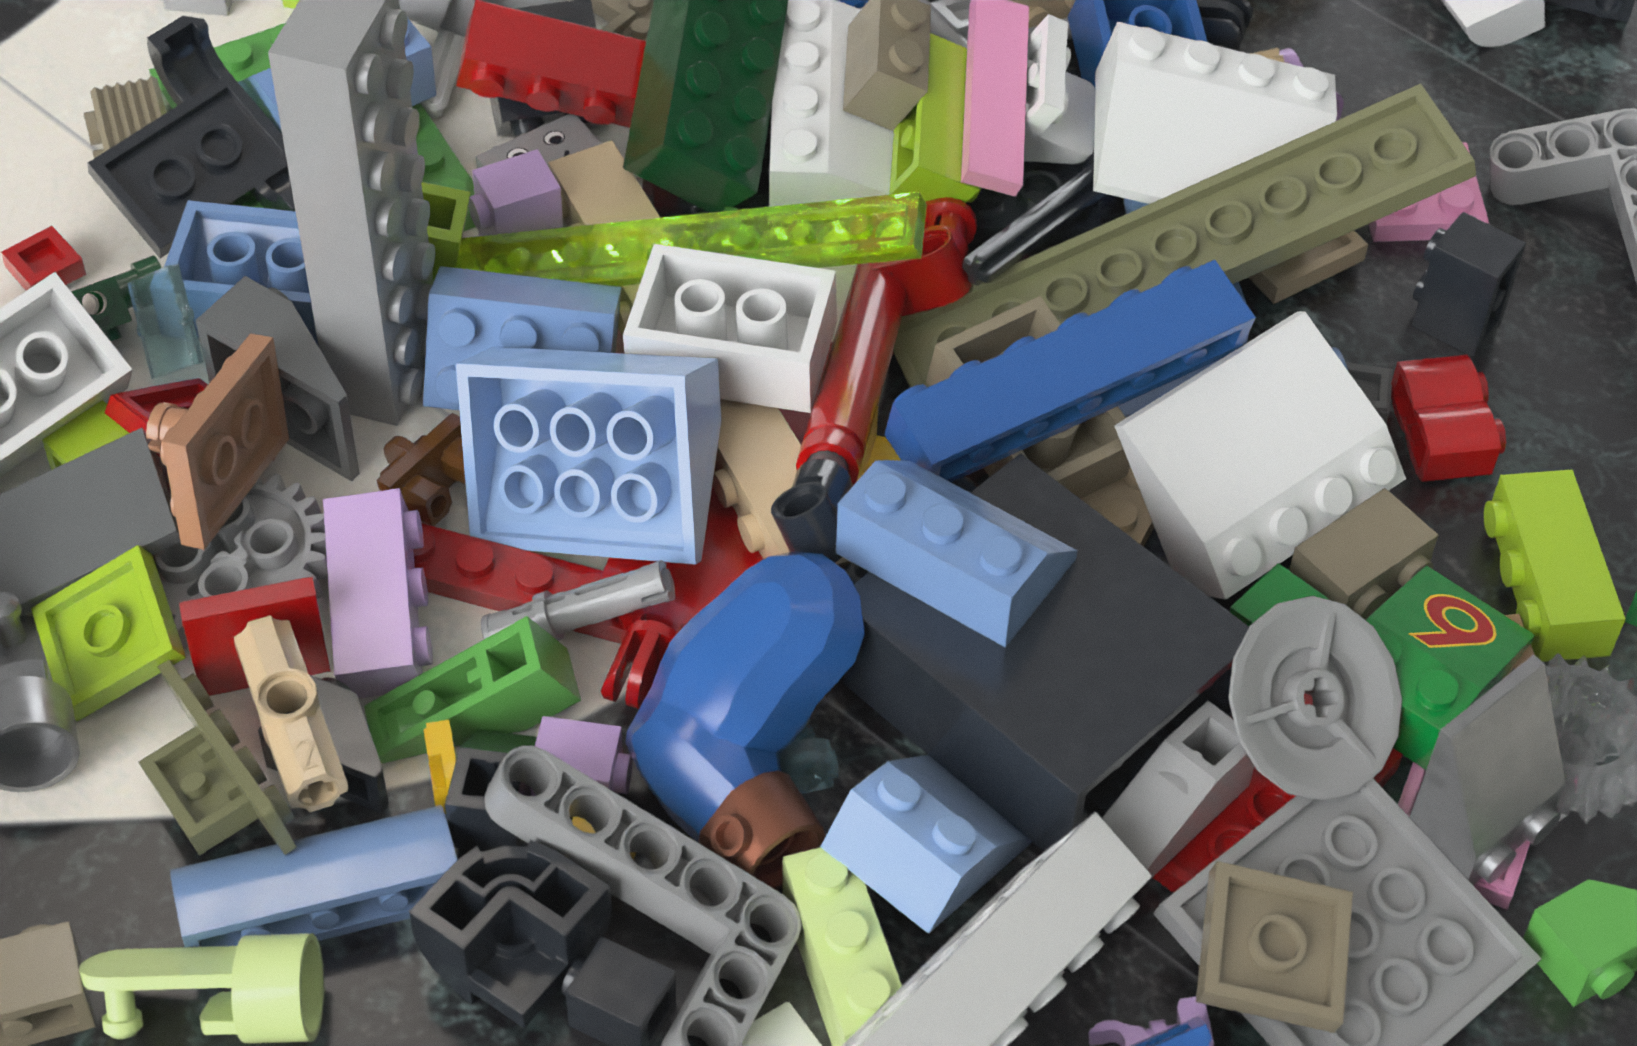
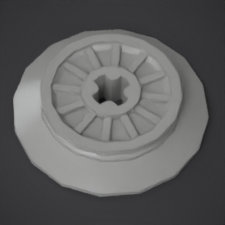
M1315 596L1277 603L1250 625L1233 658L1229 702L1237 738L1257 771L1287 794L1325 801L1356 793L1383 769L1399 732L1402 696L1395 664L1375 628L1346 604ZM1304 693L1312 694L1313 705L1305 704Z

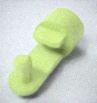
M312 933L245 935L241 937L237 946L112 950L89 957L79 966L82 985L87 989L104 991L107 1013L102 1017L103 1031L115 1039L130 1038L143 1027L142 1012L135 1007L134 990L231 987V992H220L211 997L200 1014L201 1030L204 1035L237 1034L242 1043L312 1042L316 1039L320 1030L324 1006V969L320 945L317 937Z

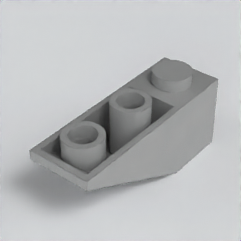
M1207 701L1163 741L1103 816L1102 820L1152 877L1250 785L1254 764L1237 738L1234 720L1211 702Z

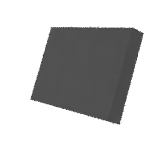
M143 428L137 429L0 494V592H10L18 597L22 608L19 617L32 612V607L137 545L154 555L181 542L177 520L171 512V495L157 454L153 453L148 447L152 439L146 438V431Z

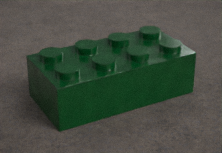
M654 0L623 169L715 216L722 213L725 206L733 207L758 192L789 0Z

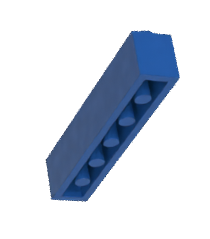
M1216 260L1192 269L1190 266H1184L1169 274L1161 284L1143 292H1140L1138 289L1129 290L1117 297L1109 307L1089 316L1085 312L1075 314L1065 320L1057 330L1038 339H1035L1033 336L1021 338L1011 344L1002 355L984 363H981L979 360L967 362L957 368L948 379L930 387L920 384L907 389L892 404L885 436L900 460H910L941 478L953 482L958 478L965 477L1224 358L1243 346L1256 317Z

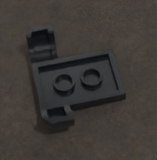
M181 16L147 37V48L152 64L177 106L89 161L88 173L156 255L161 259L169 253L188 200L242 206L255 197L266 209L295 211L282 133L226 69L211 43L209 26L202 18Z

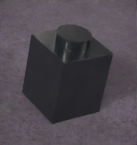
M601 936L587 958L579 956L573 962L564 979L562 994L566 996L569 1026L609 1046H652L676 1007L675 971Z

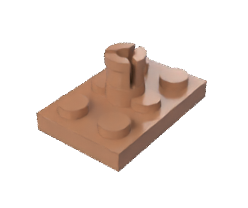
M250 333L235 353L225 360L221 370L208 386L197 394L189 409L163 402L157 404L150 414L146 438L152 440L148 447L153 453L161 454L162 463L167 467L172 494L170 502L171 512L176 517L180 541L183 546L205 550L289 440L273 337Z

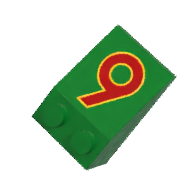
M1427 565L1366 620L1375 628L1394 660L1401 691L1402 703L1399 732L1393 749L1426 770L1440 730L1503 680L1535 637V634Z

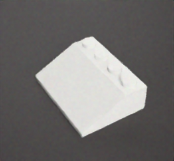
M837 0L788 1L772 100L769 216L874 219L875 216L886 211L910 206L907 203L889 197L894 130L891 131L843 111L848 25L861 9Z
M1117 22L1096 69L1093 191L1151 204L1333 123L1337 119L1335 75L1321 72L1311 67H1301L1268 59L1258 54H1248L1215 46L1205 41H1195L1158 32L1148 27H1138Z
M1297 311L1114 425L1170 567L1206 595L1214 598H1229L1271 570L1277 563L1280 564L1292 556L1296 546L1382 489L1386 488L1389 491L1406 479L1386 423L1308 314L1303 311Z

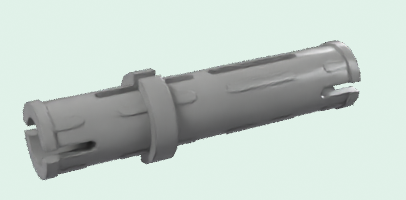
M659 560L639 569L591 582L569 591L556 594L544 591L535 594L531 602L482 616V635L486 639L528 616L559 641L564 638V633L573 631L576 628L612 619L644 607L673 601L675 599L674 582L669 569H666L665 562Z

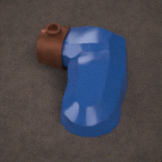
M797 551L769 556L745 570L719 596L688 621L670 641L658 667L652 687L626 733V745L641 778L669 817L700 845L776 891L781 889L783 885V857L820 848L826 836L822 825L789 774L781 772L779 754L791 745L805 727L818 702L855 663L864 637L860 595L847 572L823 554Z

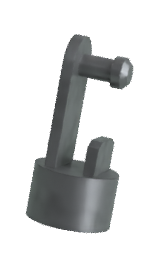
M0 592V789L11 792H30L50 787L67 777L78 762L80 754L71 698L62 686L52 680L34 617L27 615L19 617L22 608L18 597L10 592Z

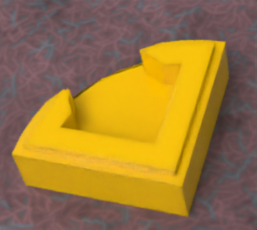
M449 719L426 723L427 728H424L435 806L442 805L445 814V802L456 763Z

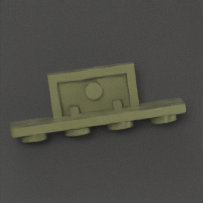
M170 660L157 666L194 727L138 761V763L199 856L258 818L284 855L296 849L297 847L285 827L286 824L295 819L291 809L274 784L261 790L259 785L267 781V778L247 746L234 752L232 747L239 744L240 740L222 711L217 709L213 713L207 714L206 711L214 707V704L196 675L192 673L182 679Z

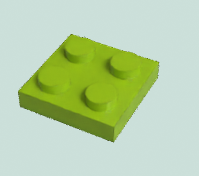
M139 545L31 608L52 680L62 686L69 694L73 705L74 718L77 722L160 674L161 672L157 667L160 664L170 660L172 665H175L186 658L153 556Z

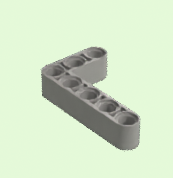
M1621 109L1510 131L1497 137L1490 147V190L1493 196L1502 203L1521 205L1609 188L1637 283V109Z
M521 746L511 750L503 758L484 796L485 808L490 818L500 827L528 844L530 840H533L558 851L608 884L611 894L710 953L708 960L664 1037L661 1046H690L687 1035L701 1038L708 1046H741L799 937L801 919L794 903L775 889L546 750L535 746ZM509 781L526 783L533 789L536 796L519 794L513 789ZM570 817L585 819L592 825L595 833H586L579 830L573 825ZM630 852H637L646 856L651 861L654 870H647L638 866L633 861ZM690 888L704 891L710 897L713 906L699 903L693 897ZM750 924L762 926L769 933L772 943L762 941L755 936L750 928ZM719 979L733 982L739 988L742 999H735L727 995L721 988Z

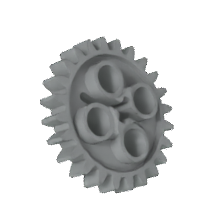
M279 474L272 476L264 485L260 478L257 480L205 550L183 546L179 542L152 555L183 649L188 646L179 603L183 601L305 577L313 578L316 597L321 599L323 592L318 580L328 578L324 513H321L314 496L306 498L299 483L286 488Z

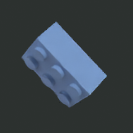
M440 266L428 298L423 406L459 410L456 363L491 347L616 353L621 287Z

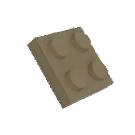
M1217 861L1209 871L1196 1002L1335 1033L1344 1022L1353 892Z

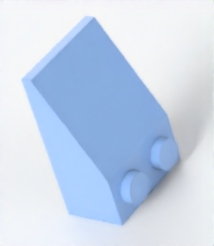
M925 755L887 761L852 788L821 848L847 866L848 870L929 934L1028 847L1031 840L932 757Z

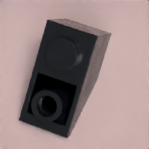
M478 729L459 747L445 802L448 827L455 849L472 850L477 846L480 852H485L502 846H521L522 839L500 827L490 818L485 808L484 796L503 758L515 748L535 746L536 736ZM509 781L513 789L519 794L531 796V789L526 783Z

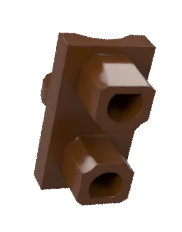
M451 413L426 436L422 435L414 443L402 436H394L383 447L384 456L389 465L380 472V477L376 480L380 491L400 488L408 511L418 510L421 521L432 526L439 523L449 513L453 503L449 488L456 481L466 486L460 416Z

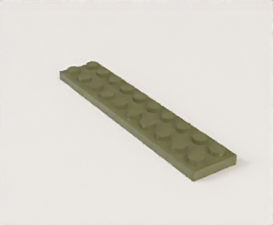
M1420 83L1012 265L990 283L983 282L980 285L971 283L972 286L969 292L951 304L902 316L893 348L894 357L909 388L920 384L929 387L926 379L937 343L1038 296L1042 297L1058 322L1062 324L1075 314L1085 312L1089 316L1109 307L1117 297L1129 290L1138 289L1140 292L1157 286L1173 271L1184 266H1190L1192 269L1216 260L1232 284L1237 283L1475 177V160Z

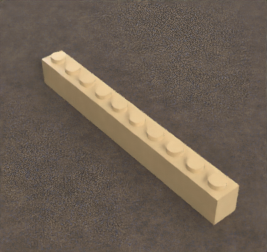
M613 140L550 161L548 165L561 187L562 215L567 225V236L573 253L578 260L587 259L590 264L589 271L593 284L621 287L618 329L623 336L653 245L660 244L678 247L634 174L623 169L624 158ZM720 399L721 427L712 482L718 500L724 508L730 506L734 508L738 515L737 522L741 537L751 553L759 551L763 559L787 553L789 549L771 514V506L777 497L792 488L797 472L796 462L801 444L778 408ZM842 557L835 564L844 569L851 561Z

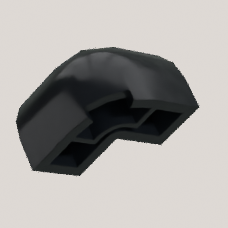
M530 840L528 847L502 846L482 853L476 846L457 860L412 907L409 915L412 932L419 950L433 970L454 991L471 1004L478 997L525 1028L563 986L566 974L573 962L579 956L587 958L600 937L605 936L610 921L611 895L608 884L558 851Z

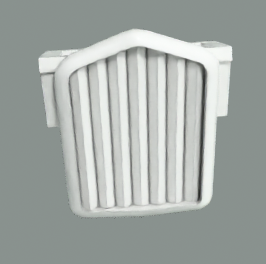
M1050 14L1028 36L1024 161L1079 164L1084 162L1094 150L1095 88L1089 81L1066 72L1071 57V51L1067 48L1068 22Z

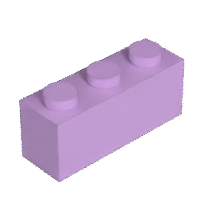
M400 488L323 499L334 676L336 680L344 683L353 692L357 693L358 699L384 695L422 674V666L433 664L429 629L427 626L419 627L418 607L428 606L427 583L423 568H415L413 549L423 548L424 545L422 524L418 510L408 511Z

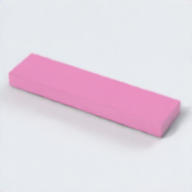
M971 0L968 22L961 182L1016 196L1023 186L1029 6L1009 0Z

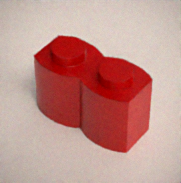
M1468 355L1397 362L1391 382V400L1397 421L1402 431L1406 434L1409 455L1419 479L1424 482L1492 474L1498 456L1505 451L1506 433L1502 421L1499 418L1494 419L1487 405L1489 389L1484 373L1476 371Z

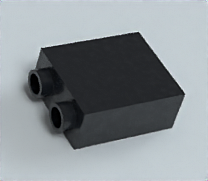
M1019 454L981 485L976 484L968 477L958 478L951 483L1077 550V558L1009 644L1004 647L850 562L844 570L860 595L864 637L855 663L839 681L1039 848L1045 851L1096 812L1103 818L1163 741L1207 701L1211 702L1233 719L1229 702L1233 658L1249 626L1022 454Z

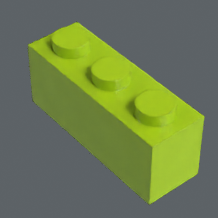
M930 33L928 92L894 129L889 197L909 205L945 197L959 199L964 203H971L979 195L981 187L961 182L967 48Z
M1573 469L1500 475L1492 501H1487L1484 507V524L1488 536L1496 538L1501 553V578L1506 587H1512L1517 601L1516 614L1520 615L1524 628L1535 634L1531 643L1535 656L1542 662L1611 656L1626 618Z

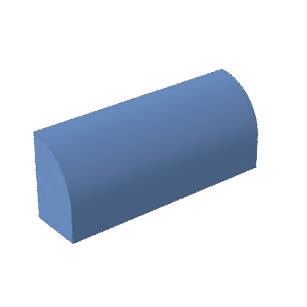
M442 805L296 839L293 841L297 848L286 855L275 844L171 869L170 874L184 946H237L241 937L245 935L312 933L320 941L409 919V911L457 861L444 810Z

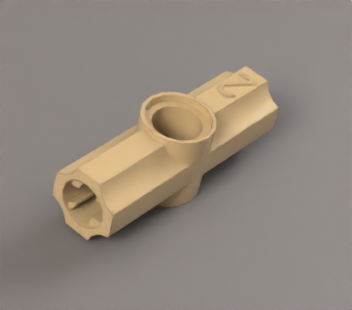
M271 615L250 621L240 634L234 636V643L259 714L265 742L271 749L291 808H303L309 812L332 806L341 794L348 791V783L320 707L316 684L308 674L290 621H280L274 619Z

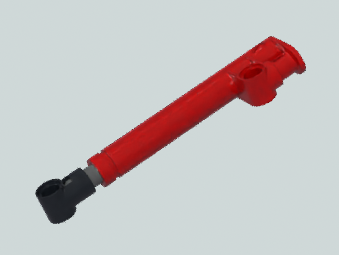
M951 197L937 198L886 211L875 216L869 223L796 462L797 472L792 488L777 497L771 506V514L789 552L823 554L834 563L842 558V556L836 554L838 503L857 482L902 316L951 304L968 293L972 286L968 281V273L962 268V263L968 253L967 246L974 239L977 220L971 207L959 199ZM942 215L940 224L938 225L939 216Z

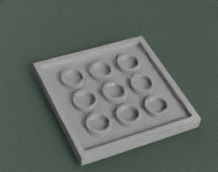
M1373 778L1356 793L1325 801L1301 796L1294 797L1164 900L1153 913L1199 965L1209 871L1217 861L1353 892L1343 1024L1335 1033L1242 1013L1270 1046H1443L1541 960L1538 954Z

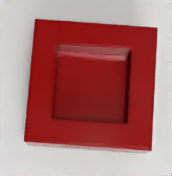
M53 226L1 251L5 268L26 291L54 272H56L65 285L86 275L83 259Z

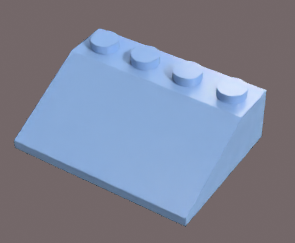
M491 347L456 363L470 536L528 551L647 561L662 560L664 562L695 565L701 561L721 427L718 358Z

